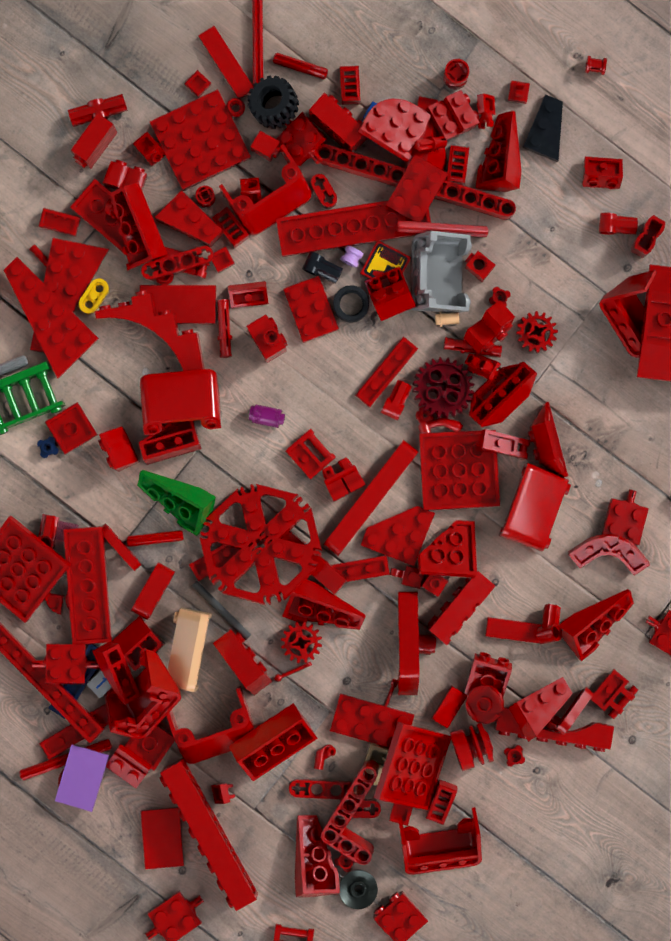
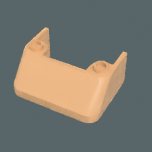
M180 608L179 612H175L173 623L176 624L168 672L181 690L190 692L198 690L197 680L209 618L212 617V613Z

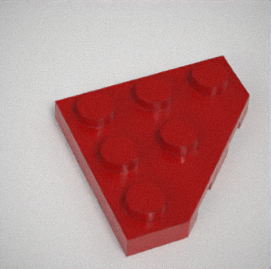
M416 506L369 526L361 546L414 566L435 513Z
M456 520L418 555L419 574L475 578L477 576L475 521Z

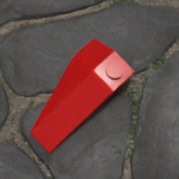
M419 96L417 106L426 111L425 109L428 106L437 103L438 100ZM429 119L419 140L426 139L428 136H440L431 119ZM438 148L432 152L427 150L419 152L414 149L410 159L407 161L408 167L414 155H417L444 171L447 159L445 148Z
M512 110L497 116L490 135L492 141L489 148L485 149L484 154L486 157L483 165L480 164L478 168L477 189L497 192L520 189L521 161L516 113Z

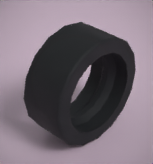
M354 285L345 286L335 294L333 300L334 311L342 321L348 323L358 322L368 312L369 298L360 287ZM348 293L357 294L362 300V309L355 315L345 314L340 308L341 298Z

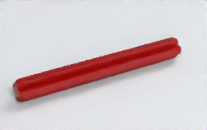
M252 0L253 84L255 82L258 84L260 82L259 79L263 78V0Z
M401 220L397 221L396 224L397 232L424 233L439 231L471 235V237H487L488 235L487 226Z
M106 739L84 748L102 753L110 750L112 745L110 740ZM69 753L20 770L21 779L26 780L65 766Z

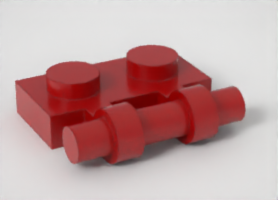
M613 669L593 692L594 694L590 700L603 711L609 706L613 709L608 715L615 719L618 714H622L623 708L629 701L632 702L638 689L634 685L629 690L625 689L624 687L629 681ZM621 692L624 696H623L622 699L616 704V703L614 702V699H615V698L619 695V693Z

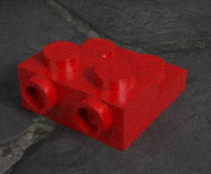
M462 90L446 96L443 100L425 109L427 113L431 114L430 119L439 135L446 137L442 140L448 141L474 129L480 123L478 112L472 110L470 98L466 93L463 94Z
M485 652L475 653L464 694H468L473 688L480 685H490L496 688L504 697L512 672V663H509L510 661L503 657H499L498 660L491 658V655Z
M403 891L394 893L389 898L390 902L386 906L381 905L378 907L373 916L377 924L393 941H407L428 922L427 918Z

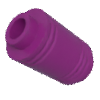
M256 404L251 406L249 420L255 424L279 428L280 425L284 424L285 414H282V409Z

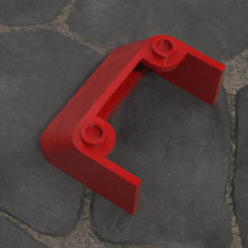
M284 144L280 146V151L288 164L283 167L281 174L286 184L254 204L246 195H240L232 199L223 184L219 186L220 192L250 235H259L276 224V218L288 216L311 199V189Z
M655 270L629 276L605 294L599 303L601 310L627 352L635 358H639L644 306L636 294L647 292L656 275Z
M241 686L237 687L236 691L242 708L234 710L230 715L232 725L230 729L195 740L194 734L190 729H178L172 710L166 715L175 743L187 763L195 764L230 752L229 746L255 729Z
M475 807L472 808V818L462 819L457 824V829L419 834V830L413 826L403 828L402 818H398L404 867L407 874L415 875L471 867L481 863V834Z

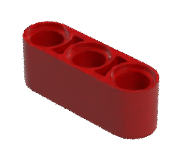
M158 562L131 611L148 620L172 580L175 571Z

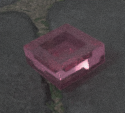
M59 521L55 540L64 541L63 529L79 528V525Z

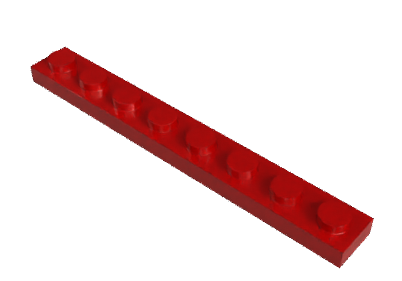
M0 622V652L89 743H92L104 731V727L61 684H45L46 674L44 668H32V660L37 659Z

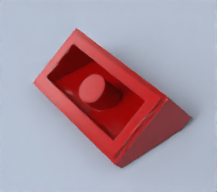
M266 281L228 286L231 308L269 304Z
M451 685L431 719L448 728L467 695Z

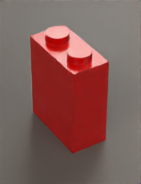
M97 113L71 149L74 155L73 158L76 160L75 162L83 168L87 166L92 169L117 134L114 124L99 113Z

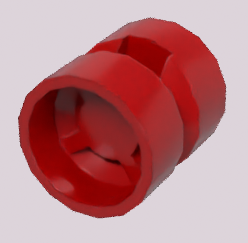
M453 59L448 62L443 75L444 83L447 87L457 90L465 86L470 73L468 64L462 59Z

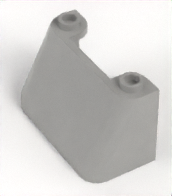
M428 231L414 236L411 253V294L416 307L412 308V310L431 312L469 311L471 300L466 293H462V256L467 255L472 248L471 235Z

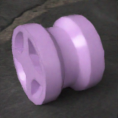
M346 246V253L341 256L340 260L349 266L357 268L359 265L358 260L364 254L354 247Z

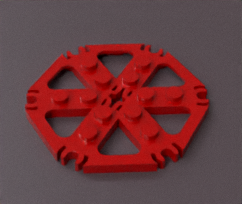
M251 484V491L249 493H245L244 488L241 487L242 495L240 496L239 490L236 489L206 518V521H210L212 524L209 522L203 523L205 527H209V531L200 533L201 536L207 538L203 539L200 537L209 580L213 585L219 581L222 582V585L218 588L220 592L265 605L264 598L266 597L267 603L271 605V597L276 596L278 602H281L280 594L282 593L283 600L287 599L317 570L316 566L319 563L313 561V557H321L322 554L316 550L322 551L312 508H310L308 503L304 507L299 506L303 501L301 496L299 497L298 494L256 484V492L255 487ZM269 495L284 499L286 506L266 524L260 500L261 497ZM234 503L241 504L247 530L222 524L220 516ZM300 520L307 522L311 538L308 544L303 545L282 539ZM258 540H260L261 542H262L263 540H265V542H264L265 547H264V548H262V547L256 548V547L258 546V544H257V541H258ZM213 543L240 549L222 567L214 566L210 549ZM275 559L301 565L302 570L287 585H282L279 580ZM255 564L260 590L257 593L237 589L235 583Z

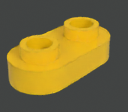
M100 278L90 283L79 300V308L82 312L93 314L98 310L109 293L108 283ZM98 286H103L102 292H97ZM87 302L93 303L91 308L86 307Z

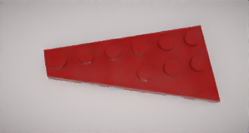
M52 238L44 284L74 312L80 298L90 285L109 249ZM33 332L30 350L44 353Z
M16 257L4 269V272L57 379H59L99 338Z

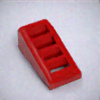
M340 66L341 104H360L359 66ZM355 71V75H344V72ZM344 79H355L356 82H344ZM345 86H356V89H345ZM345 93H356V96H345Z
M450 146L446 181L465 185L469 147ZM454 151L465 152L464 156L453 154ZM453 159L464 160V162H453ZM452 166L463 167V170L452 169ZM451 173L462 174V177L451 176Z
M225 207L212 217L234 248L250 237L228 207ZM225 214H228L229 217H227L220 223L219 219L223 217ZM232 219L233 223L224 228L223 225ZM236 225L238 228L229 234L227 231ZM239 231L242 232V234L239 235L237 238H232Z
M439 780L426 814V819L444 825L458 791L456 785ZM439 796H442V797H444V798H447L448 801H445V800L440 799V798H438V797H439ZM436 803L445 806V809L436 806ZM433 810H435L437 812L443 813V815L440 816L432 812Z

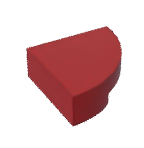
M49 593L45 598L48 607L53 612L62 614L65 595Z

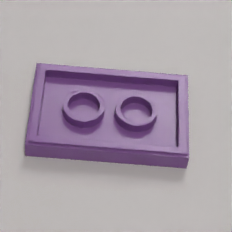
M72 744L55 801L92 812L109 755Z

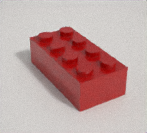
M292 703L236 740L229 748L237 763L251 780L255 781L318 738L308 721L296 705Z

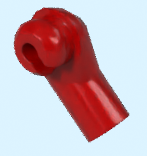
M325 745L316 751L314 769L323 770L324 760L336 754L335 747Z

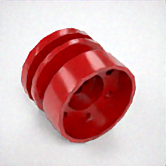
M481 722L476 724L478 733L474 732L472 725L469 726V736H466L462 729L450 732L462 772L475 768L474 758H478L481 765L485 764L483 755H486L489 763L494 761L491 740Z

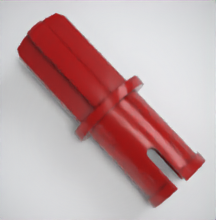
M428 136L426 139L415 141L414 149L419 152L426 150L432 152L438 148H445L447 140H442L446 138L445 136Z

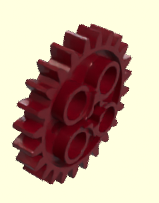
M439 357L437 363L432 359L431 365L425 362L424 368H419L420 374H415L414 378L417 380L412 383V385L416 386L413 388L412 393H418L414 400H420L418 407L425 406L423 412L430 410V416L437 413L438 419L441 414H444L445 419H447L449 414L454 418L456 411L462 414V407L468 408L467 402L471 403L472 398L470 396L475 392L471 388L475 384L469 383L473 377L466 376L469 370H462L464 364L456 366L457 360L450 363L449 357H447L446 361L443 362L442 358ZM437 374L440 380H433L431 375ZM455 377L459 383L453 384L449 378ZM441 385L445 386V391H442ZM434 392L437 395V398L431 399L428 396V393ZM447 396H454L456 401H448Z

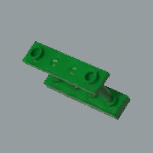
M43 362L0 380V391L5 394L14 420L3 423L0 415V435L9 432L8 429L46 413H58L62 411L61 407L66 406L65 402H57L47 377L48 372L52 371L48 362ZM34 377L40 379L50 403L49 406L39 409L29 384L31 382L30 379ZM17 384L23 387L32 413L21 416L11 391L13 389L12 386Z

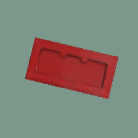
M43 208L38 226L76 237L81 218Z

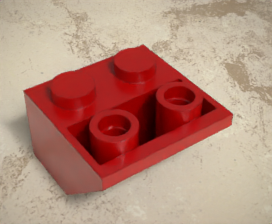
M400 266L364 281L381 321L416 307Z
M123 426L99 434L101 439L98 442L102 451L107 452L109 456L106 460L110 468L120 472L140 462Z
M141 616L136 618L111 642L120 645L126 662L134 671H137L142 666L139 662V656L145 649L158 652L165 645Z

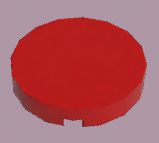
M480 685L468 693L466 710L474 721L489 724L496 721L502 715L504 700L496 688L490 685Z

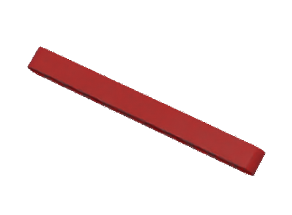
M322 144L317 151L318 154L322 151L330 153L328 158H322L323 160L320 163L322 165L397 187L399 181L394 180L392 175L400 173L403 176L407 169L328 144ZM345 156L348 162L340 164L338 158ZM364 162L366 168L360 170L356 167V164ZM377 167L383 168L384 173L382 175L375 174L374 169ZM444 180L434 198L502 220L512 218L516 211L515 203L509 199ZM453 189L457 192V196L449 197L447 191ZM472 195L475 201L469 203L466 201L465 196ZM490 200L493 203V207L490 209L486 208L483 202ZM509 206L511 213H503L502 207Z

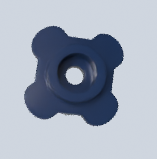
M54 437L37 442V446L41 450V457L47 458L48 455L58 454L59 449L55 444L56 440Z

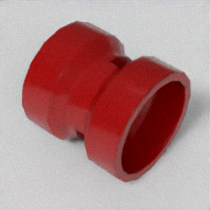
M204 185L196 191V199L200 206L208 208L215 203L216 197L211 187Z

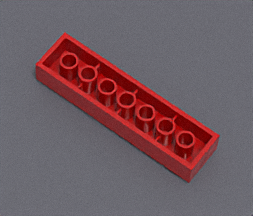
M182 758L164 768L160 772V781L164 787L168 786L170 790L169 797L174 805L177 804L180 808L178 813L183 822L187 821L189 825L188 832L192 839H197L199 844L197 848L202 856L205 855L208 859L207 866L212 874L215 872L218 879L216 880L218 887L221 891L225 890L227 894L226 901L230 908L234 907L238 911L256 901L258 892L186 761Z

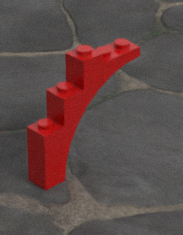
M147 290L135 292L136 296L131 297L132 305L128 301L118 303L116 308H111L110 305L100 306L99 311H95L96 319H126L154 331L173 350L183 371L205 369L198 332L193 333V329L181 331L182 335H179L175 313H170V310L159 311V315L156 316L152 293L147 294Z

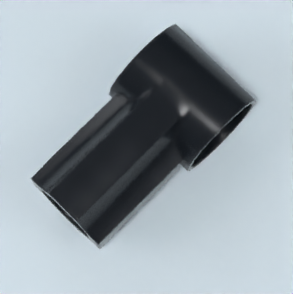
M310 251L302 267L307 273L321 276L335 284L343 268L325 260L323 256Z

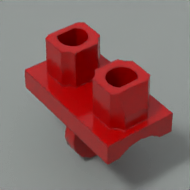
M471 353L465 360L470 373L491 381L497 375L496 369L501 365L498 361Z

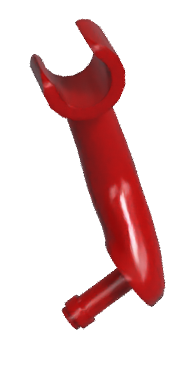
M439 418L421 423L418 426L420 434L431 433V428L437 426L447 427L454 432H459L463 429V425L459 421L448 418Z

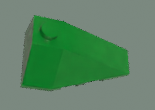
M145 470L140 471L137 486L153 501L160 502L165 507L164 511L167 514L171 513L177 518V523L182 528L198 536L204 527L203 523L207 522L206 518L213 511L216 497L202 488Z

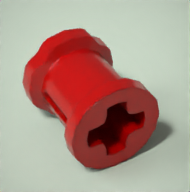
M588 56L585 73L590 71L604 75L607 58L602 60Z

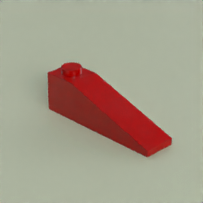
M306 579L289 596L282 617L299 623L305 621L307 624V621L318 622V625L322 626L325 623L335 624L339 628L360 630L366 615L316 582Z
M626 589L569 616L559 625L562 629V638L580 661H583L600 645L598 642L603 635L608 636L611 632L610 627L615 621H620L634 604L631 591Z
M317 815L297 816L295 855L296 897H318L340 893L339 873L337 868L334 867L330 850H328L327 845L321 839L322 828Z

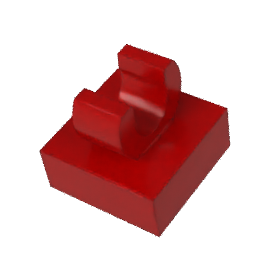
M511 81L508 101L526 104L530 83Z
M216 783L211 785L215 804L229 803L230 799L235 797V794L228 793V788L233 787V784Z

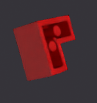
M499 300L485 311L480 321L467 329L464 339L478 355L484 350L487 352L494 346L496 341L501 342L508 336L507 332L513 327L512 322L515 316Z

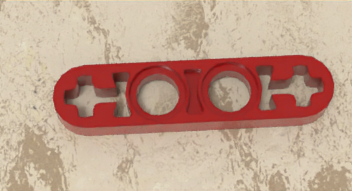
M208 246L197 247L147 262L142 266L141 273L146 280H156L209 264L214 258V253ZM203 250H206L207 253L211 254L208 255L207 260H205L203 257L198 258V263H196V259L193 255V253L196 252V255L200 256L203 254ZM185 255L192 257V263L188 266L183 265L181 262ZM166 261L174 263V268L171 271L163 269V264ZM160 263L162 274H159L158 270L153 272V276L145 274L148 271L147 267L156 269L158 268L156 264Z
M294 779L289 785V792L293 797L341 800L345 792L344 785H348V789L352 781ZM296 783H300V787H306L305 783H310L308 786L309 794H305L306 790H300L299 793H295L292 787ZM320 784L322 792L317 795L312 793V785ZM333 785L341 787L342 791L339 795H333L330 792ZM356 785L358 789L363 790L362 785Z

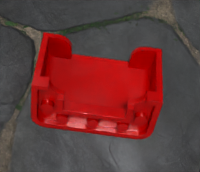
M200 369L156 373L141 377L140 393L144 435L160 433L163 423L201 420V425L209 430L221 428L220 393L217 374L214 370Z
M526 463L521 472L523 477L519 480L518 488L505 519L506 523L501 527L499 536L543 552L544 549H548L552 538H549L553 524L564 494L568 495L571 484H568L569 479Z
M147 649L139 656L140 664L146 668L134 680L141 696L124 705L113 688L105 694L109 729L112 733L134 739L145 738L181 700L180 689L159 655Z

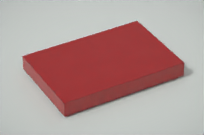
M179 807L141 810L145 869L184 866L181 818L178 813L180 811Z

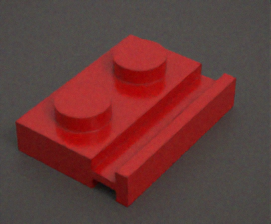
M121 744L106 765V768L136 789L152 767Z

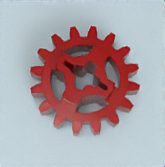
M535 311L534 316L528 313V319L522 317L521 321L523 324L517 325L520 331H517L516 335L521 336L517 341H523L522 348L528 346V352H531L533 349H535L536 353H539L540 349L545 352L547 351L546 346L551 348L553 346L551 341L557 340L553 336V334L558 333V330L553 329L556 323L550 322L551 316L545 318L544 312L541 316H539L538 311ZM537 320L544 322L545 325L539 324ZM528 323L530 329L524 334L525 326ZM535 328H536V330H542V329H544V330L539 334V337H538L537 334L531 335L532 332L535 330ZM549 331V338L545 342L544 335ZM528 340L536 341L537 345L530 343Z
M305 621L302 626L296 622V627L289 625V632L284 630L283 633L286 635V638H281V641L285 642L281 648L287 649L284 655L290 654L291 661L297 658V663H300L301 659H304V662L307 663L308 657L314 660L313 654L320 653L317 647H322V644L318 643L322 636L316 635L319 632L318 629L312 630L313 624L307 627ZM303 630L309 631L313 636H306L303 634ZM295 631V639L289 641L290 635ZM299 637H302L303 640L307 641V643L304 644V647H301V645L295 644L299 641ZM315 643L312 651L308 653L307 648L309 644ZM296 648L300 651L301 655L295 654L291 649Z

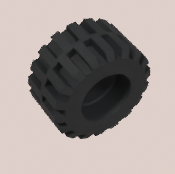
M270 75L265 80L264 78L259 79L260 82L253 84L254 89L250 88L249 93L251 95L247 97L251 113L258 123L263 124L266 128L269 126L271 129H276V126L282 128L285 123L288 125L290 123L289 120H294L296 117L294 113H298L297 105H299L298 97L292 86L286 79H280L279 76L272 78ZM282 96L280 103L272 109L265 108L266 102L271 97Z

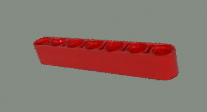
M403 440L323 545L339 556L419 451Z

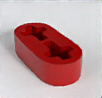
M314 175L311 179V187L323 207L327 209L333 208L337 203V195L325 175ZM316 179L324 180V190H321L319 185L315 186ZM325 192L328 194L329 197H334L332 199L331 204H329V202H324Z
M364 799L359 806L362 807V810H357L352 818H376L381 813V805L376 800ZM349 800L347 803L351 805L354 802ZM371 804H374L378 810L371 814L370 810H364V807H370Z

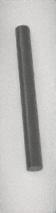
M198 581L192 585L245 640L251 636Z

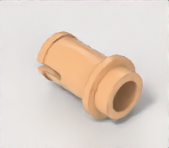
M439 312V314H435V323L440 327L448 324H459V313Z

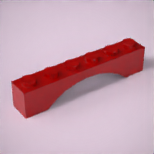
M504 707L502 715L495 721L494 729L500 735L510 736V733L518 734V738L526 739L510 709ZM591 722L584 727L567 731L564 735L559 731L543 728L536 736V741L548 742V739L556 740L555 744L567 746L568 742L574 743L576 748L586 749V746L594 747L593 750L605 752V749L611 750L614 726Z

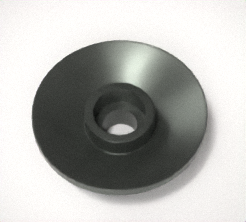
M363 870L350 871L342 878L339 885V894L342 901L353 909H364L370 906L377 897L378 887L376 880L370 873ZM356 885H360L362 890L357 892L354 888Z

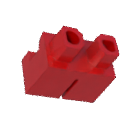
M347 457L338 461L342 471L335 474L331 465L322 469L325 478L324 483L333 502L349 494L342 478L350 493L366 485L356 466L352 465Z

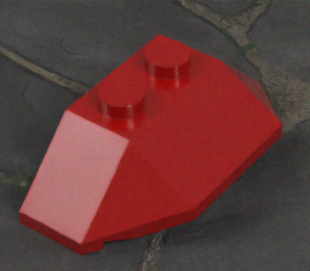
M525 362L500 368L492 381L488 379L473 394L469 416L481 427L502 423L529 397L537 376L536 371Z
M546 402L542 405L530 426V431H528L529 440L535 446L533 456L535 461L538 460L541 466L561 477H567L568 472L550 404Z

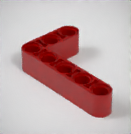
M398 592V695H418L420 675L418 592Z
M368 760L362 765L321 833V839L325 844L361 865H366L371 861L374 846L366 839L346 828V826L377 779L380 767L373 760ZM370 769L374 774H368L365 770ZM356 785H362L364 789L360 790ZM346 800L353 801L354 805L348 804ZM337 815H341V816H343L345 819H344V820H340V819L337 818ZM331 830L335 835H331L327 831ZM344 841L351 842V845L345 844ZM360 851H366L368 855H363Z

